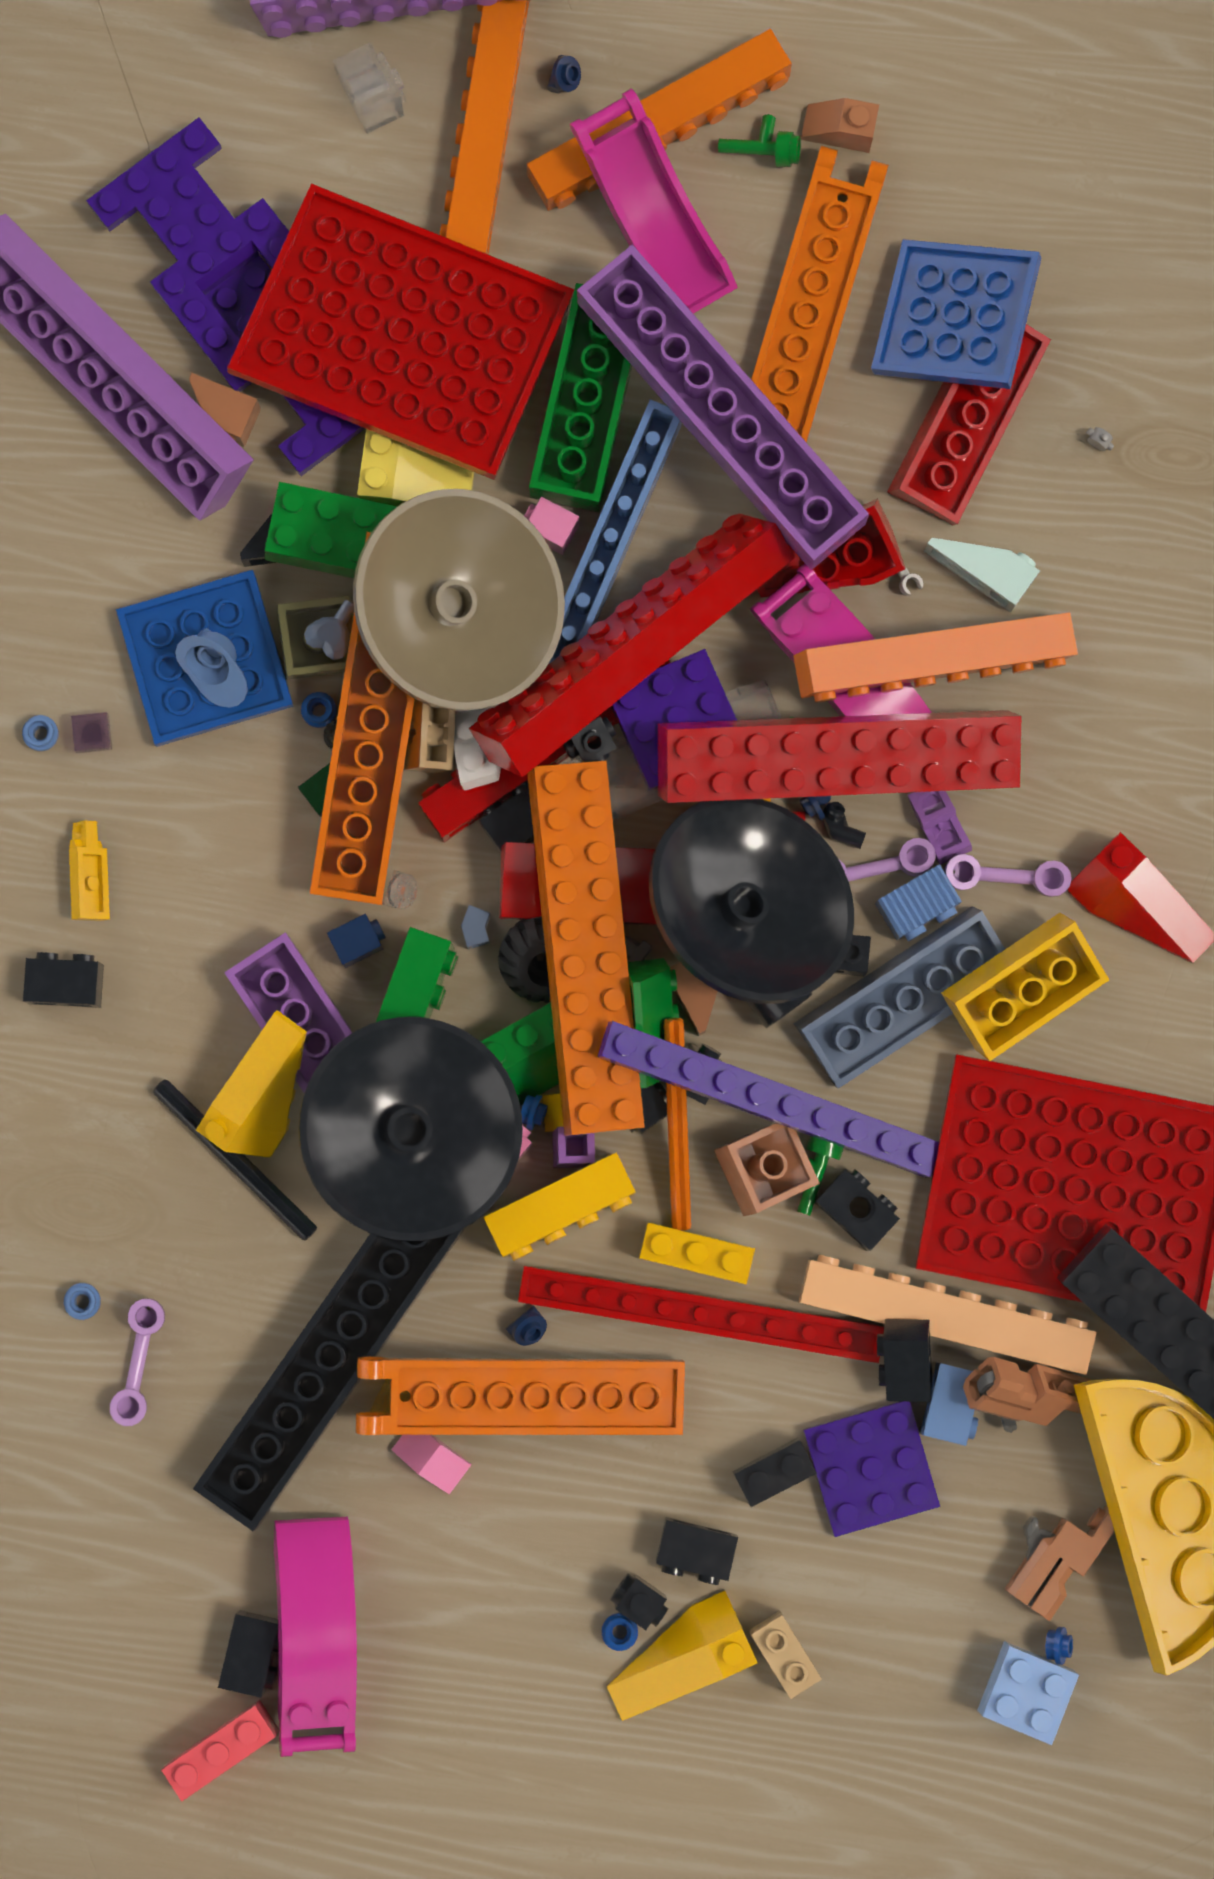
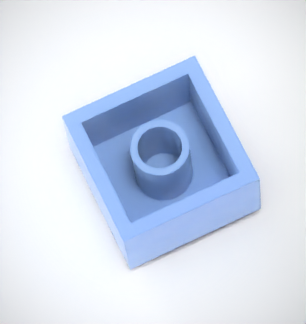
M1004 1641L977 1711L987 1719L1052 1745L1079 1674L1071 1668L1056 1664L1054 1661Z

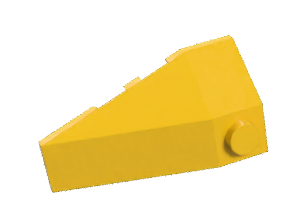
M276 1010L209 1107L196 1131L224 1152L271 1157L289 1130L290 1119L288 1116L290 1105L295 1098V1078L297 1071L300 1069L307 1031Z
M723 1590L691 1605L677 1621L607 1685V1689L622 1721L723 1680L758 1663L726 1591Z

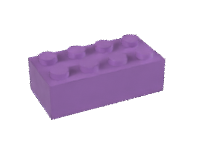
M285 932L224 973L261 1029L265 1027L273 1013L278 1010L307 1031L300 1069L297 1071L295 1078L305 1093L314 1071L323 1058L340 1041L352 1034L353 1031L291 938Z

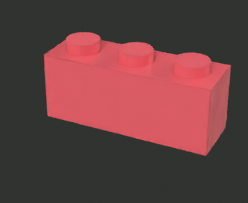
M258 1700L168 1762L161 1771L182 1802L274 1739L279 1733V1728L262 1702Z

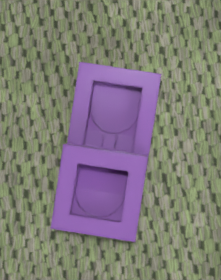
M946 791L913 792L908 795L909 802L926 839L933 845L936 859L940 865L948 862L950 858L972 851V845L956 816V809Z

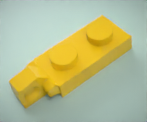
M83 820L73 823L72 839L69 844L72 920L85 921L110 920L107 848H103L101 841L98 840L97 821Z

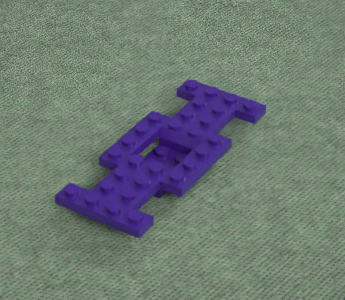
M198 117L86 201L109 232L137 211L140 213L177 261L150 281L152 287L229 386L241 392L251 385L252 382L229 374L227 367L271 273L270 268L259 256V253L269 266L273 268L289 230L263 198L234 219L195 169L222 149L221 144L200 117ZM282 395L305 424L304 427L278 445L280 451L301 477L365 429Z

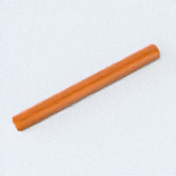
M665 1019L664 1040L685 1048L683 1019ZM666 1083L671 1224L673 1229L685 1231L691 1228L687 1095L685 1089Z

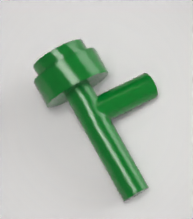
M766 114L762 116L758 141L719 138L718 152L775 156L777 167H791L792 164L799 163L801 138L794 135V132L778 131L776 142L772 141L776 118L773 115Z
M810 1136L806 1149L816 1152L814 1159L809 1158L820 1184L803 1191L797 1212L809 1216L811 1215L829 1157L840 1160L844 1149L836 1144Z

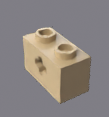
M417 699L414 700L403 770L429 773L453 770L456 710L438 708Z
M780 1610L749 1629L752 1638L790 1699L822 1680Z

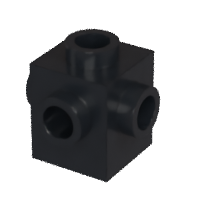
M598 716L564 743L563 747L571 760L576 758L581 763L605 761L610 756L609 752L617 748L612 740V737L616 736V732L606 716L602 719ZM596 735L597 738L587 744L588 739Z

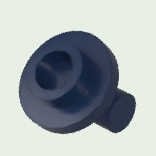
M559 55L554 63L546 88L553 93L574 91L581 80V68L578 61L572 56Z
M831 796L803 797L799 802L809 818L816 815L821 821L825 818V815L820 806H825L831 800Z
M533 1305L505 1329L519 1345L527 1346L538 1342L542 1338L547 1328V1322Z

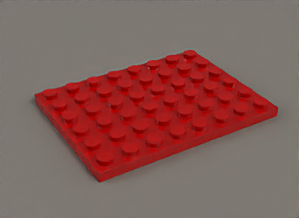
M311 183L227 369L229 374L495 480L571 303L575 289Z
M956 1054L915 1269L1082 1302L1057 1277L1097 1232L1107 1224L1206 1312L1214 1271V1106Z

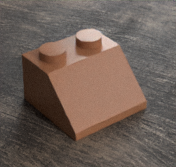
M778 1123L768 1125L714 1150L743 1216L759 1213L820 1184L796 1130Z

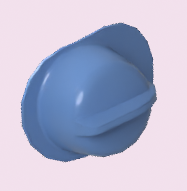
M205 628L198 635L185 637L177 644L175 651L177 662L209 701L218 706L230 708L238 706L245 699L248 691L247 680L236 664L237 654L235 646L230 639Z

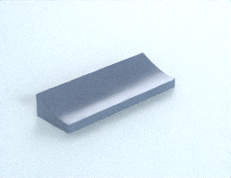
M972 906L793 1024L824 1068L834 1086L839 1089L953 1014L941 992L998 955L1005 948L983 911Z

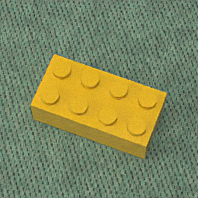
M1058 913L941 992L975 1050L991 1061L1108 982L1109 978L1076 922L1064 914Z
M616 1152L483 1218L502 1257L511 1256L512 1260L515 1261L534 1252L531 1245L542 1239L548 1245L565 1237L564 1229L575 1223L581 1229L599 1220L597 1213L608 1207L614 1213L632 1204L630 1196L636 1194V1191Z

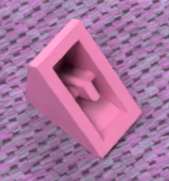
M402 1435L391 1449L418 1475L448 1494L452 1492L472 1465L434 1435Z

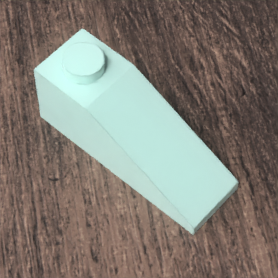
M931 538L924 550L925 553L1009 612H1012L1040 572V570L1035 568L1036 563L1029 556L1021 552L1016 554L1006 549Z

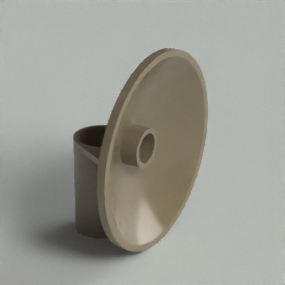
M441 489L418 495L402 503L386 515L372 531L361 551L355 570L353 584L354 613L358 630L369 655L383 674L399 689L431 706L447 710L469 711L484 709L506 702L527 689L541 675L553 657L559 643L564 621L565 599L563 583L555 557L541 533L523 514L509 504L488 494L467 489Z

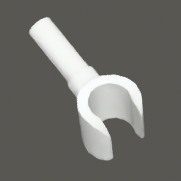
M907 568L898 573L901 578L899 589L902 594L911 595L906 587L908 579L914 580L920 590L923 588V580L919 575L910 574Z

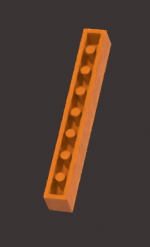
M501 0L489 6L477 4V11L482 12L481 22L474 23L472 32V44L477 45L475 57L469 56L466 77L471 78L470 89H464L462 93L461 111H466L464 123H458L455 144L460 145L459 157L453 156L451 161L450 178H455L453 191L447 190L444 211L449 212L448 224H441L440 235L488 255L530 0Z
M770 28L642 99L640 102L646 116L653 122L662 145L666 150L667 145L677 139L685 141L697 132V128L708 122L711 125L718 123L727 116L728 111L737 106L743 108L750 105L758 98V94L767 89L774 91L785 85L790 77L792 63ZM630 111L589 133L592 141L633 117ZM575 137L527 163V176L548 211L555 207L558 209L567 207L576 199L575 196L586 190L593 192L599 189Z
M1068 612L805 649L793 655L801 698L814 697L815 703L834 700L836 699V693L847 692L848 698L870 694V688L881 687V692L887 693L903 689L904 683L914 682L915 688L935 685L938 678L947 677L948 683H956L968 680V674L979 673L980 678H990L1001 675V669L1012 668L1013 674L1034 670L1033 665L1044 663L1045 669L1065 666V659L1078 655L1071 613Z

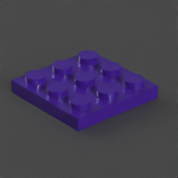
M706 649L656 669L611 706L648 791L658 788V723L737 720Z
M899 1401L803 1429L834 1537L940 1507L910 1402Z

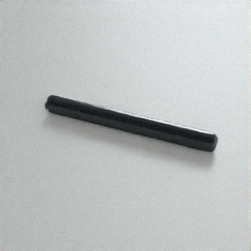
M164 1079L155 1087L153 1094L297 1236L306 1241L316 1232L317 1226L244 1154L224 1152L196 1131L204 1115L170 1081Z

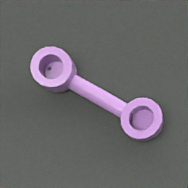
M913 838L902 846L899 856L847 868L841 861L840 863L848 881L898 870L916 877L932 868L936 854L933 845L928 840Z
M960 854L950 858L944 869L952 886L957 890L970 889L978 881L1034 885L1039 893L1052 897L1066 892L1072 880L1068 867L1058 861L1044 862L1034 871L980 867L978 861L973 856Z
M143 1298L136 1301L128 1312V1322L130 1327L136 1332L125 1389L119 1391L110 1403L112 1419L122 1426H133L139 1423L147 1411V1401L140 1392L150 1336L157 1332L165 1321L163 1306L151 1298Z

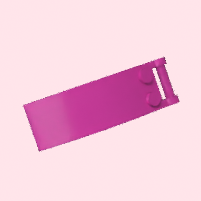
M632 88L622 93L621 99L584 120L577 119L570 123L571 131L577 139L599 189L628 245H633L693 314L738 288L726 259L714 244L694 210L671 165L653 122L646 116L642 104ZM630 111L632 119L592 141L589 133Z
M805 563L796 570L797 574L770 597L762 603L758 601L750 607L754 617L770 633L772 640L793 662V655L805 649L875 640L854 614L817 577L813 569L810 570ZM807 585L812 590L778 619L775 620L771 616V613ZM904 683L903 689L882 693L881 687L870 688V694L848 698L847 692L836 693V699L828 701L839 716L932 713L911 683Z
M348 1516L274 1520V1558L279 1643L278 1720L280 1757L292 1756L293 1752L342 1749L343 1753L355 1752L357 1634L354 1570ZM342 1727V1734L292 1737V1730Z

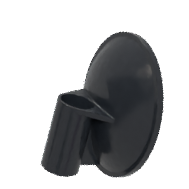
M763 799L703 801L682 813L666 829L655 848L649 871V895L655 921L666 944L681 964L704 984L729 997L746 1001L765 1028L776 1023L812 996V992L830 979L845 959L854 929V903L849 881L838 857L829 844L810 824L790 810Z
M396 1017L381 1020L356 1030L340 1041L323 1058L306 1087L299 1113L298 1130L299 1144L306 1171L320 1196L339 1216L353 1226L381 1238L397 1241H424L440 1238L468 1225H472L494 1205L508 1186L515 1172L522 1145L523 1127L519 1099L514 1085L500 1061L482 1042L468 1032L443 1021L423 1017Z

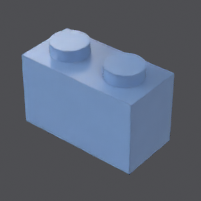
M936 1362L932 1378L931 1402L926 1404L920 1434L964 1446L967 1445L968 1438L974 1439L978 1418L973 1417L975 1410L969 1408L963 1389L965 1379L973 1371Z

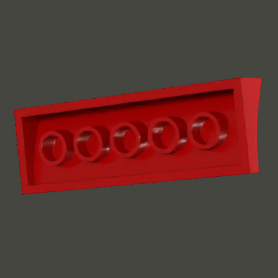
M1026 324L1011 389L943 382L887 493L937 516L952 526L958 524L1051 339Z
M506 842L501 847L499 919L523 920L541 917L535 844ZM615 847L623 924L657 925L649 895V871L655 849Z

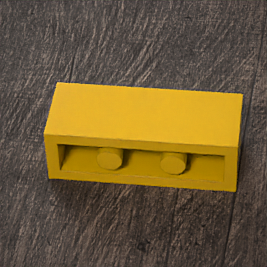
M647 1223L639 1259L747 1285L755 1248Z

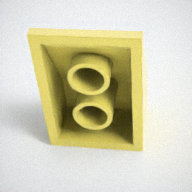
M366 429L357 496L360 499L399 506L418 495L441 489L472 490L475 472Z

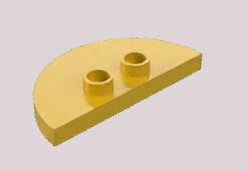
M1100 1379L1074 1384L1154 1672L1167 1676L1187 1667L1214 1647V1419L1190 1397L1156 1383L1128 1379Z

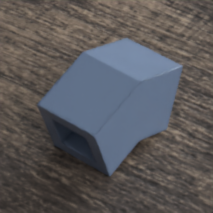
M471 905L468 906L461 924L468 950L490 943L486 926L491 914Z

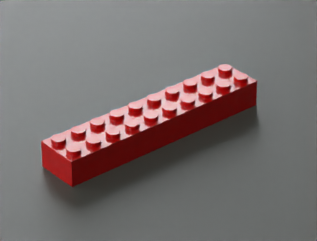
M740 513L728 517L724 520L720 529L712 535L700 539L696 543L695 549L686 556L675 559L669 565V569L661 576L646 582L642 586V591L632 599L621 602L616 606L615 612L608 618L593 624L588 629V634L578 642L564 647L560 652V656L548 664L541 675L527 689L510 700L481 713L477 718V722L469 727V730L489 762L520 777L525 776L795 559L777 524Z
M1009 710L658 723V796L667 803L1020 788L1022 716Z

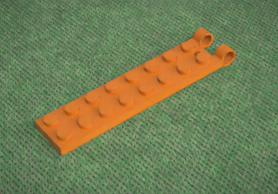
M821 146L751 378L754 384L806 443L889 166L872 160L864 187L831 177L838 150ZM839 195H845L847 197V201H838L837 197Z
M366 1356L359 1357L357 1362L358 1378L390 1379L389 1414L381 1412L356 1413V1433L360 1435H683L684 1360L385 1358ZM403 1391L410 1393V1397L406 1401L400 1399V1393Z

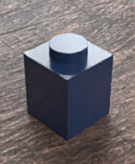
M366 913L327 932L345 969L384 950L380 941L385 939L386 936L378 920L375 919L370 922Z

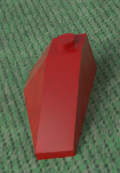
M878 498L862 505L869 513L866 525L813 568L817 577L830 590L846 586L873 585L906 569L894 532ZM789 545L788 547L795 559L757 588L761 598L770 597L797 574L796 570L804 564L802 559ZM806 585L797 593L811 591V589Z
M1121 832L1071 881L1070 887L1066 890L1090 914L1100 919L1103 918L1131 934L1134 933L1191 963H1194L1214 942V932L1151 861Z

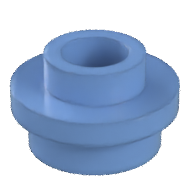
M37 715L30 718L24 724L22 737L26 745L31 749L46 751L56 744L59 730L51 718ZM40 728H45L47 736L42 740L36 739V731Z
M87 1283L73 1285L64 1296L66 1312L78 1320L93 1317L101 1305V1297L98 1290ZM82 1294L89 1298V1304L84 1309L77 1305V1298Z

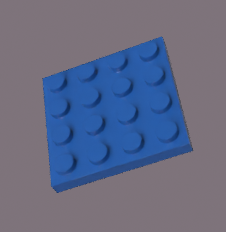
M903 239L871 366L874 375L1011 389L1041 264L1040 252Z
M254 570L116 609L156 747L294 707ZM207 628L211 632L220 633L231 640L237 654L236 664L243 672L248 688L245 699L238 706L230 708L218 706L209 701L199 691L189 675L177 662L175 651L177 644L183 638L198 635L200 631Z

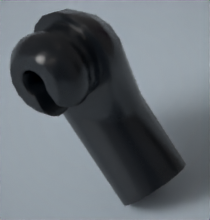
M836 801L830 802L823 810L825 818L822 819L829 837L835 841L861 849L866 832L849 827L844 814V806Z

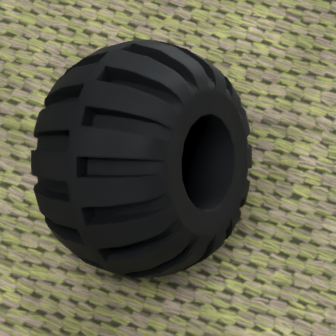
M542 916L518 921L513 928L509 929L500 945L498 955L500 973L509 988L520 997L536 1003L539 1001L549 1003L551 1000L546 955L543 961L537 960L538 954L546 953Z

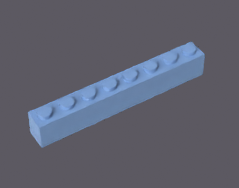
M650 399L564 597L563 628L559 643L549 664L560 656V652L564 647L578 642L588 634V629L598 621L682 426V422L666 405Z

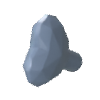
M345 600L334 617H323L311 623L304 633L306 644L313 648H322L325 655L332 660L342 659L348 653L350 633L346 624L354 613V604Z

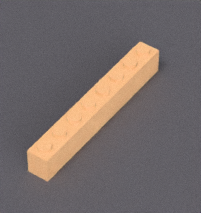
M818 1255L817 1261L808 1260L798 1303L885 1324V1319L930 1320V1336L1087 1375L1097 1333L1087 1330L1088 1322L1067 1317L1066 1323L1063 1324L1051 1321L1052 1313L1032 1308L1030 1315L1016 1312L1017 1304L996 1299L995 1305L992 1306L980 1303L981 1295L961 1290L959 1297L945 1294L946 1287L925 1281L924 1287L921 1288L909 1285L910 1277L890 1272L888 1279L874 1276V1268L854 1264L852 1270L838 1267L839 1259Z

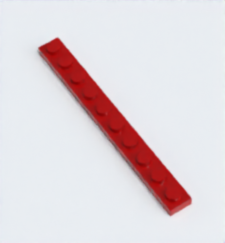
M528 1266L523 1268L518 1302L873 1363H879L880 1356H877V1334H884V1327Z

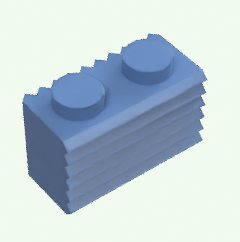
M939 864L880 898L875 905L895 939L899 940L905 936L909 942L927 931L924 927L926 923L936 918L940 924L957 914L958 912L955 907L962 901Z

